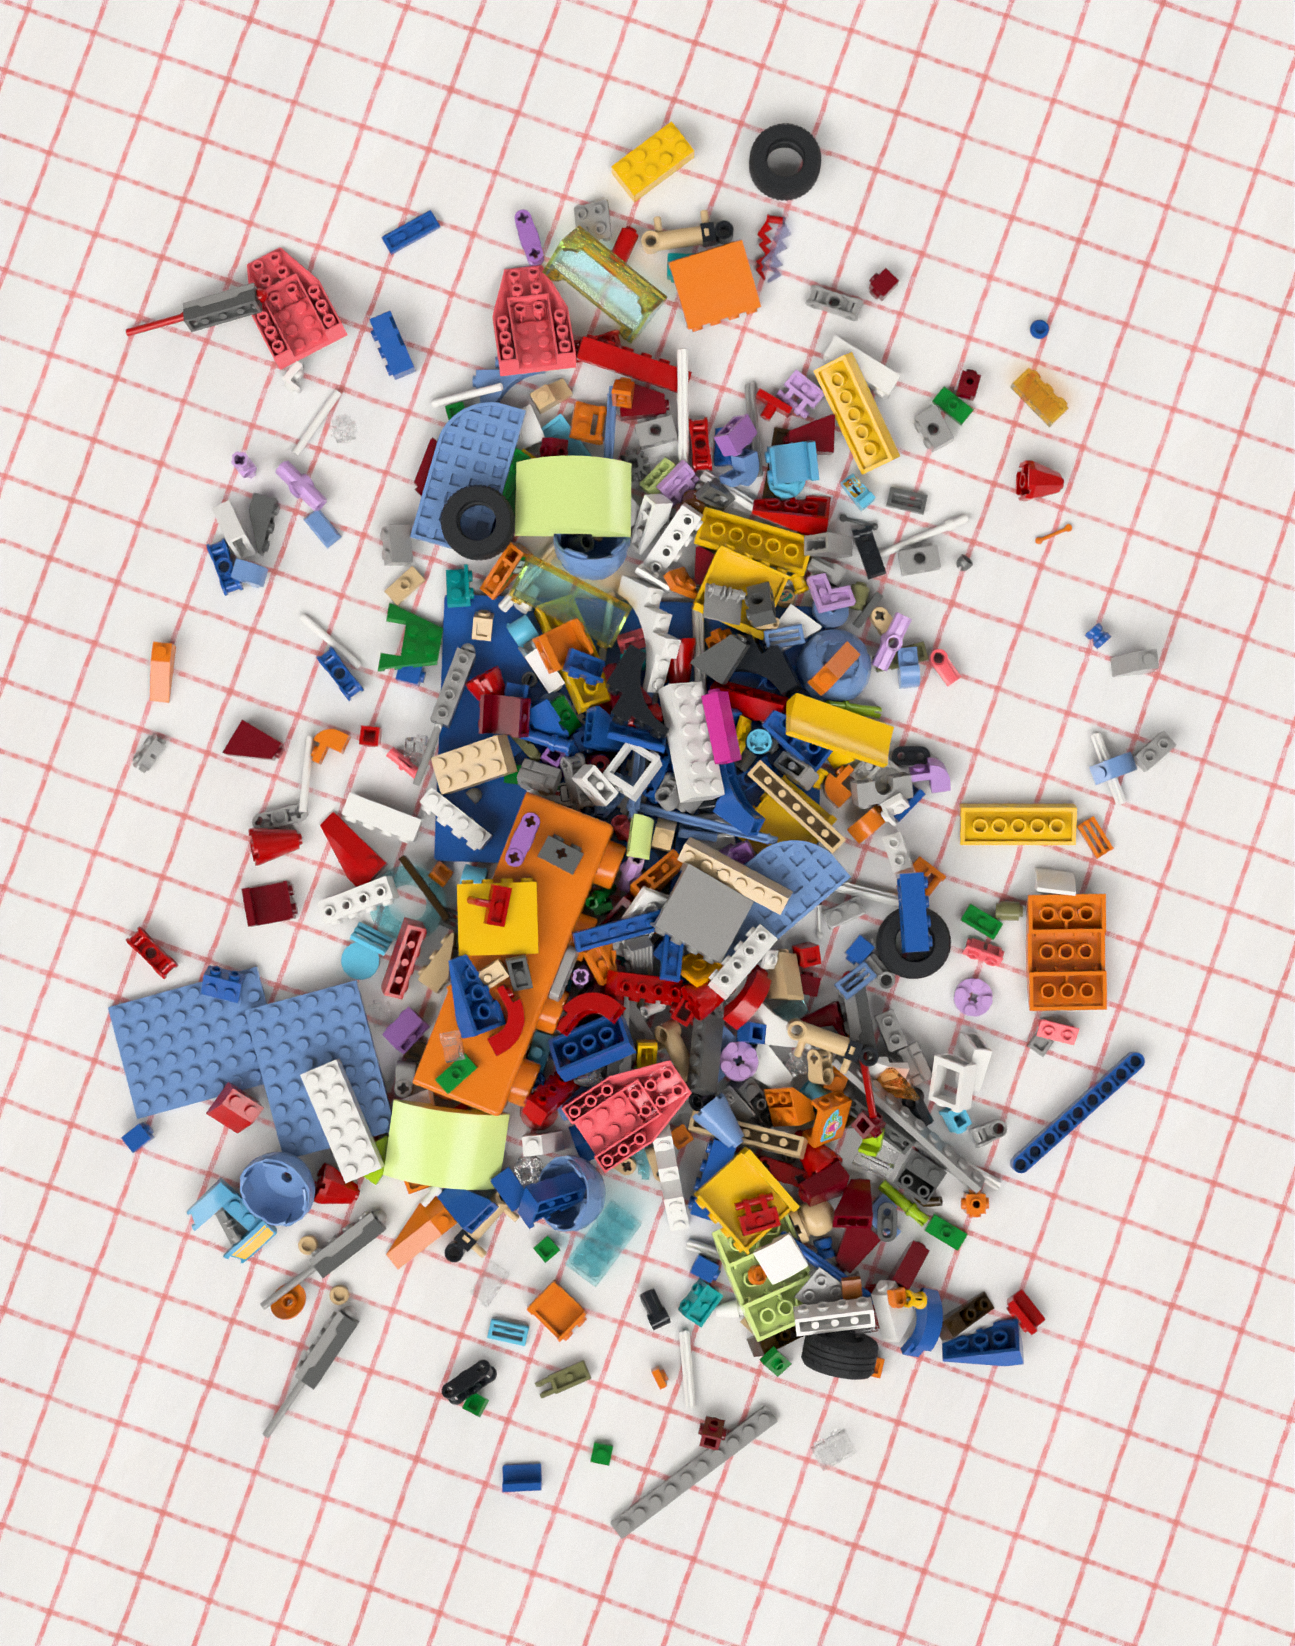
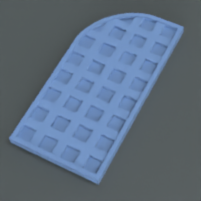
M484 402L461 410L446 423L437 441L410 535L411 538L452 549L444 538L440 523L442 509L449 497L461 488L476 484L489 486L503 494L526 410L497 402ZM473 506L462 515L460 520L461 530L469 539L483 540L491 535L496 517L493 511L486 506Z
M790 840L766 847L745 866L790 889L793 893L781 915L753 901L754 903L723 960L728 955L732 957L735 954L734 948L740 941L744 943L748 939L746 934L752 927L757 928L761 924L779 939L851 878V876L830 852L816 844Z

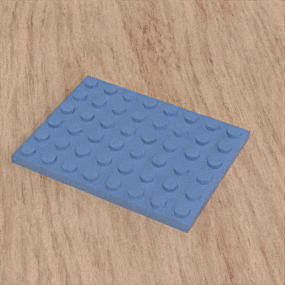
M258 967L238 971L246 975L238 1003L201 994L202 982L108 1007L137 1119L216 1098L228 1082L241 1090L264 1084L244 1011L267 1004Z
M357 980L244 1010L282 1152L298 1157L330 1148L300 1075L339 1058L372 1136L389 1132L392 1110Z

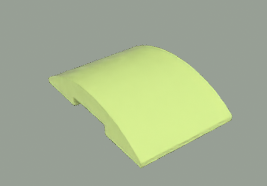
M550 456L516 462L515 536L592 534V537H631L632 463L592 456Z
M394 1099L383 1175L411 1183L441 1188L465 1190L495 1189L490 1180L501 1173L510 1113L502 1112L501 1115L494 1116L479 1109H471L470 1111L433 1106L431 1103Z
M788 1214L780 1220V1226L769 1230L748 1250L750 1252L748 1255L744 1251L740 1253L733 1246L735 1241L731 1237L727 1238L720 1229L712 1232L714 1243L730 1285L757 1342L795 1326L793 1307L803 1304L795 1298V1295L811 1276L809 1275L810 1268L807 1266L791 1277L773 1285L768 1277L761 1285H754L748 1279L750 1267L760 1265L753 1254L755 1249L772 1243V1240L778 1237L782 1231L790 1232L794 1238H798Z

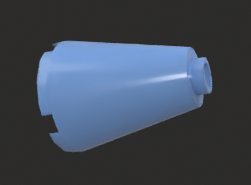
M723 1093L715 1097L692 1117L698 1124L729 1148L731 1146L736 1148L743 1142L742 1137L744 1134Z

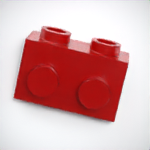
M1020 1289L1007 1299L1008 1307L1006 1309L1012 1317L1016 1316L1020 1320L1018 1324L1025 1333L1028 1331L1031 1336L1038 1331L1037 1326L1045 1321V1317L1024 1290Z

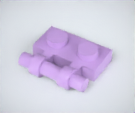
M795 370L784 384L789 391L785 394L782 390H779L776 394L781 401L793 407L796 415H801L804 419L810 414L804 408L809 405L814 409L825 396L818 386L798 370ZM794 394L802 400L800 404L791 398Z
M682 459L656 488L673 502L672 507H674L678 502L681 503L682 495L686 491L693 490L696 487L695 484L700 479L695 475V472L687 462Z

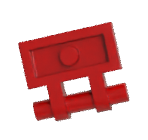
M761 1193L757 1195L758 1197L741 1199V1202L734 1203L736 1211L743 1209L745 1213L737 1216L743 1236L781 1225L776 1206L768 1207L767 1204L768 1201L774 1200L772 1193ZM760 1204V1210L751 1211V1206Z

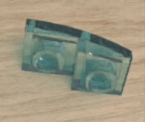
M790 1000L773 1009L776 1014L788 1022L791 1019H799L810 1013L803 1000Z
M643 1148L634 1155L635 1160H642V1163H638V1175H642L644 1180H649V1163Z

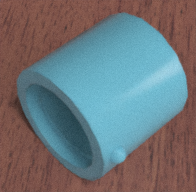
M526 614L511 624L507 623L506 626L519 648L524 647V644L539 635Z
M753 730L747 737V746L750 752L765 754L772 747V736L766 730Z
M466 864L460 884H462V880H473L474 884L481 883L482 879H487V868Z
M809 1080L799 1090L800 1093L811 1101L829 1094L818 1084L811 1083Z

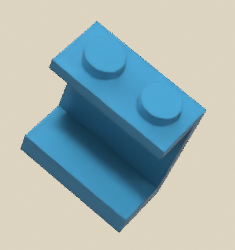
M810 440L767 446L765 461L769 463L770 470L767 471L768 482H771V485L778 486V484L819 480L815 441Z

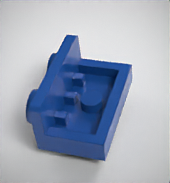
M570 648L562 671L567 672L569 677L575 679L583 678L585 683L595 686L597 683H603L604 681L601 675L606 661Z
M209 965L203 975L201 994L238 1003L246 975L238 971Z

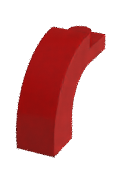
M756 965L747 975L746 983L741 992L724 1007L723 1020L736 1030L742 1027L755 1014L768 994L772 980L768 978V972L765 969Z
M505 984L497 988V991L507 1008L508 1020L500 1032L487 1039L496 1057L506 1052L517 1042L525 1025L523 1002L521 998L513 1001L514 993L510 986L506 988Z
M585 993L565 1004L562 1009L567 1012V1015L559 1020L556 1029L568 1037L584 1016L593 1013L601 1014L615 1024L626 1008L608 995Z

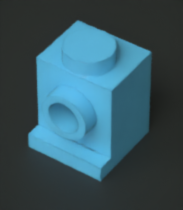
M945 1107L939 1111L951 1133L961 1134L967 1130L966 1127L972 1124L966 1110L957 1113L951 1111V1108Z

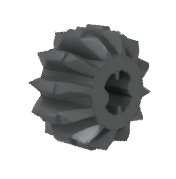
M633 449V454L626 450L627 457L624 455L620 456V459L624 462H632L633 464L637 462L638 468L634 467V469H631V482L635 481V476H637L638 480H642L641 474L647 476L648 472L645 469H649L650 464L646 463L649 458L643 457V451L637 455L636 449Z

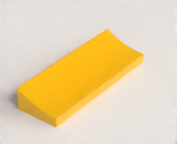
M853 353L845 354L814 370L861 474L863 475L900 457Z
M705 507L703 517L701 518L703 524L697 531L694 544L717 550L719 545L724 547L726 543L735 547L734 552L742 554L743 551L752 555V560L759 562L761 559L770 563L772 567H779L804 576L810 557L804 556V535Z
M572 594L536 607L534 615L543 634L572 619L578 618L584 625V632L587 638L592 642ZM593 644V648H592V649H593L594 653H592V654H590V655L593 656V657H596V658L600 659V658H599V655H598V653H597V651H596V648H595V646H594V644ZM562 669L559 670L578 715L589 708L610 701L607 688H605V681L594 686L585 683L583 678L575 679L569 677L568 673L562 671Z
M796 693L786 701V735L882 768L888 765V753L894 730L893 726Z
M959 803L960 845H1076L1077 807L1074 803Z

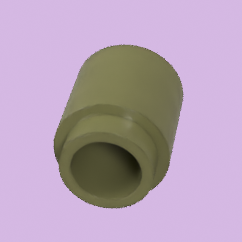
M857 581L856 584H851V590L856 602L855 605L848 608L863 611L867 604L870 588L867 587L866 583Z
M1001 901V903H996L995 918L1005 921H1019V917H1023V906H1020L1019 902Z

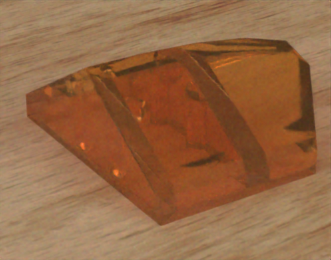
M893 1067L886 1068L877 1077L876 1081L896 1098L919 1100V1096L909 1082Z

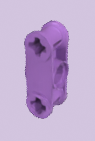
M524 209L519 210L514 218L521 246L531 266L541 265L544 261V255L537 229L534 226L530 212ZM521 218H524L526 223H522ZM533 253H536V255L538 256L537 259H534L532 255Z
M527 813L522 817L505 856L508 865L517 867L523 863L540 825V819L536 814ZM533 816L536 824L528 827L526 819H530ZM517 852V857L520 858L519 862L515 861L513 864L511 863L512 859L509 857L511 854L514 855Z

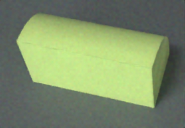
M665 457L639 483L640 487L647 494H661L656 486L676 465Z
M639 814L632 816L626 856L649 860L654 826L653 819Z

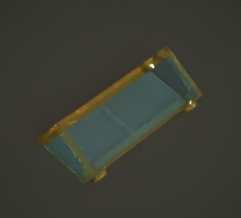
M580 225L560 241L542 272L552 281L559 282L562 279L618 323L621 326L619 329L621 337L630 344L640 336L668 298Z
M532 554L528 555L508 594L512 597L511 601L521 605L523 602L562 623L578 618L584 625L585 634L597 640L596 645L606 650L608 647H613L633 608L618 598Z

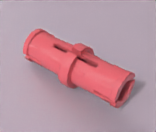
M393 747L386 756L396 763L401 771L404 770L412 778H415L418 767L411 762L409 757L406 758Z

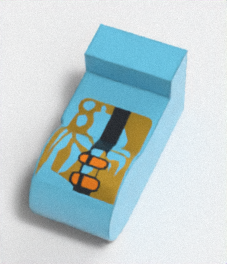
M853 473L840 483L860 511H863L876 498Z

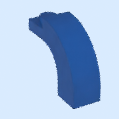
M920 1289L927 1296V1304L924 1309H917L915 1307L917 1315L916 1326L911 1337L900 1348L903 1355L919 1357L923 1351L931 1352L936 1345L943 1322V1307L938 1290Z

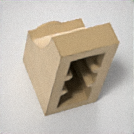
M563 378L554 383L545 384L530 393L531 400L540 415L573 396Z

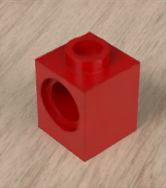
M812 942L792 945L793 954L797 955L798 966L806 968L822 964L819 945Z

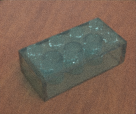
M611 1199L568 1257L565 1265L597 1287L640 1228L642 1221Z

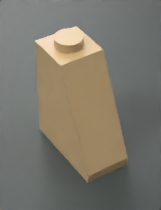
M658 817L651 848L665 852L671 851L677 826L676 821Z
M777 949L779 952L775 968L768 969V978L772 982L766 998L775 1000H803L804 995L797 955L789 953L788 949Z

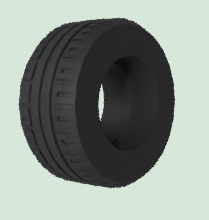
M782 123L770 126L758 135L750 151L749 173L754 185L757 186L761 193L772 199L788 201L800 198L815 185L821 168V150L818 142H816V139L809 131L798 125ZM779 148L793 149L803 160L802 169L793 176H779L773 173L767 165L769 154Z
M476 484L461 488L449 497L442 509L440 523L445 540L456 553L470 560L482 561L496 557L504 549L506 550L515 533V516L511 505L499 491L486 485ZM476 505H483L491 509L496 517L495 530L489 537L483 540L469 539L461 530V517L467 509Z
M926 908L927 916L930 915L931 927L928 928V932L932 936V947L929 953L920 960L912 961L905 959L897 951L895 941L900 931L899 909L890 913L878 929L876 948L880 960L887 969L900 977L920 979L930 976L945 964L951 948L949 928L941 916L929 908Z
M854 1330L805 1335L801 1358L804 1365L819 1373L843 1379L863 1380L869 1378L874 1373L879 1347L872 1337Z

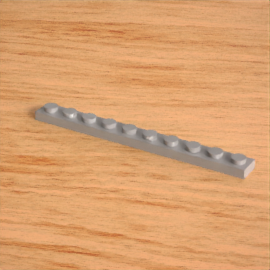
M836 1055L832 1062V1065L839 1071L844 1060L843 1056ZM851 1061L847 1074L843 1075L865 1093L861 1067ZM870 1076L875 1103L975 1193L980 1191L985 1182L982 1174L972 1168L964 1158H961L954 1152L950 1145L944 1143L935 1132H932L925 1126L922 1120L916 1118L906 1106H903L896 1100L893 1094L888 1093L878 1081Z
M766 1405L726 1434L725 1441L721 1440L718 1451L706 1449L612 1520L610 1524L621 1539L625 1538L777 1423V1419Z

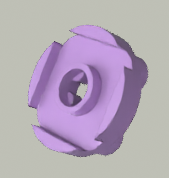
M969 978L957 985L953 1000L956 1008L961 1013L976 1017L983 1015L989 1010L993 1003V995L986 982L980 979ZM970 992L978 994L977 1002L974 1003L968 1000Z
M745 1042L729 1043L721 1052V1070L727 1078L733 1081H744L750 1076L752 1077L758 1069L759 1060L757 1053L751 1045ZM742 1057L744 1064L736 1066L734 1059Z

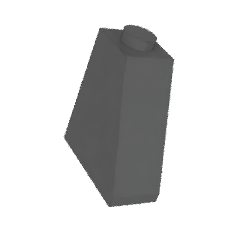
M737 634V636L729 635L694 658L690 664L720 684H727L751 645L746 643L748 639L740 634Z

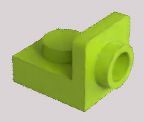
M885 1128L882 1129V1134L877 1138L862 1139L858 1152L876 1157L882 1149Z

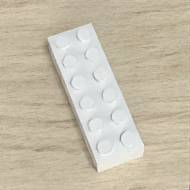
M702 681L668 684L658 689L664 724L669 728L667 739L680 803L713 800L725 795L719 764H715L701 697L705 695Z
M340 1058L301 1074L302 1081L345 1183L384 1167L381 1155Z

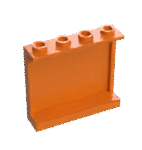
M740 239L667 262L686 320V327L688 330L692 329V332L703 329V325L709 323L710 326L720 324L721 319L728 318V320L739 318L740 313L746 312L747 315L755 313L757 308L761 307L743 241Z

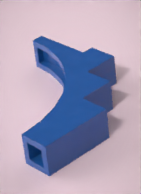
M731 709L736 729L742 712L738 709ZM734 762L719 764L725 795L718 798L713 812L746 836H757L765 818L746 799L739 785Z

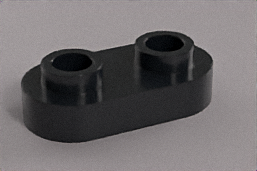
M899 746L892 752V760L899 766L927 764V758L931 757L929 750L923 746ZM899 753L904 754L905 757L903 760H900L898 758ZM918 753L923 754V760L917 758Z

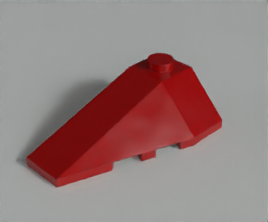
M808 495L805 499L793 497L783 501L777 498L754 499L752 514L807 536L826 533L831 497Z
M334 811L321 823L320 826L347 878L356 887L373 881L388 865Z

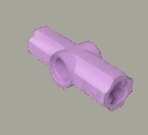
M235 452L232 455L231 463L243 478L252 479L256 476L257 467L245 452Z
M289 461L282 462L276 469V474L288 485L290 492L296 498H301L314 511H319L327 503V499L314 487L311 478L306 474H301Z
M898 612L895 613L887 632L881 636V644L871 662L872 665L884 671L888 670L896 651L902 647V639L912 619ZM894 637L893 645L889 646V640Z
M628 857V860L620 866L622 872L618 883L620 891L626 893L630 891V884L642 875L641 870L645 859Z
M583 964L571 973L570 979L578 989H581L594 979V976Z

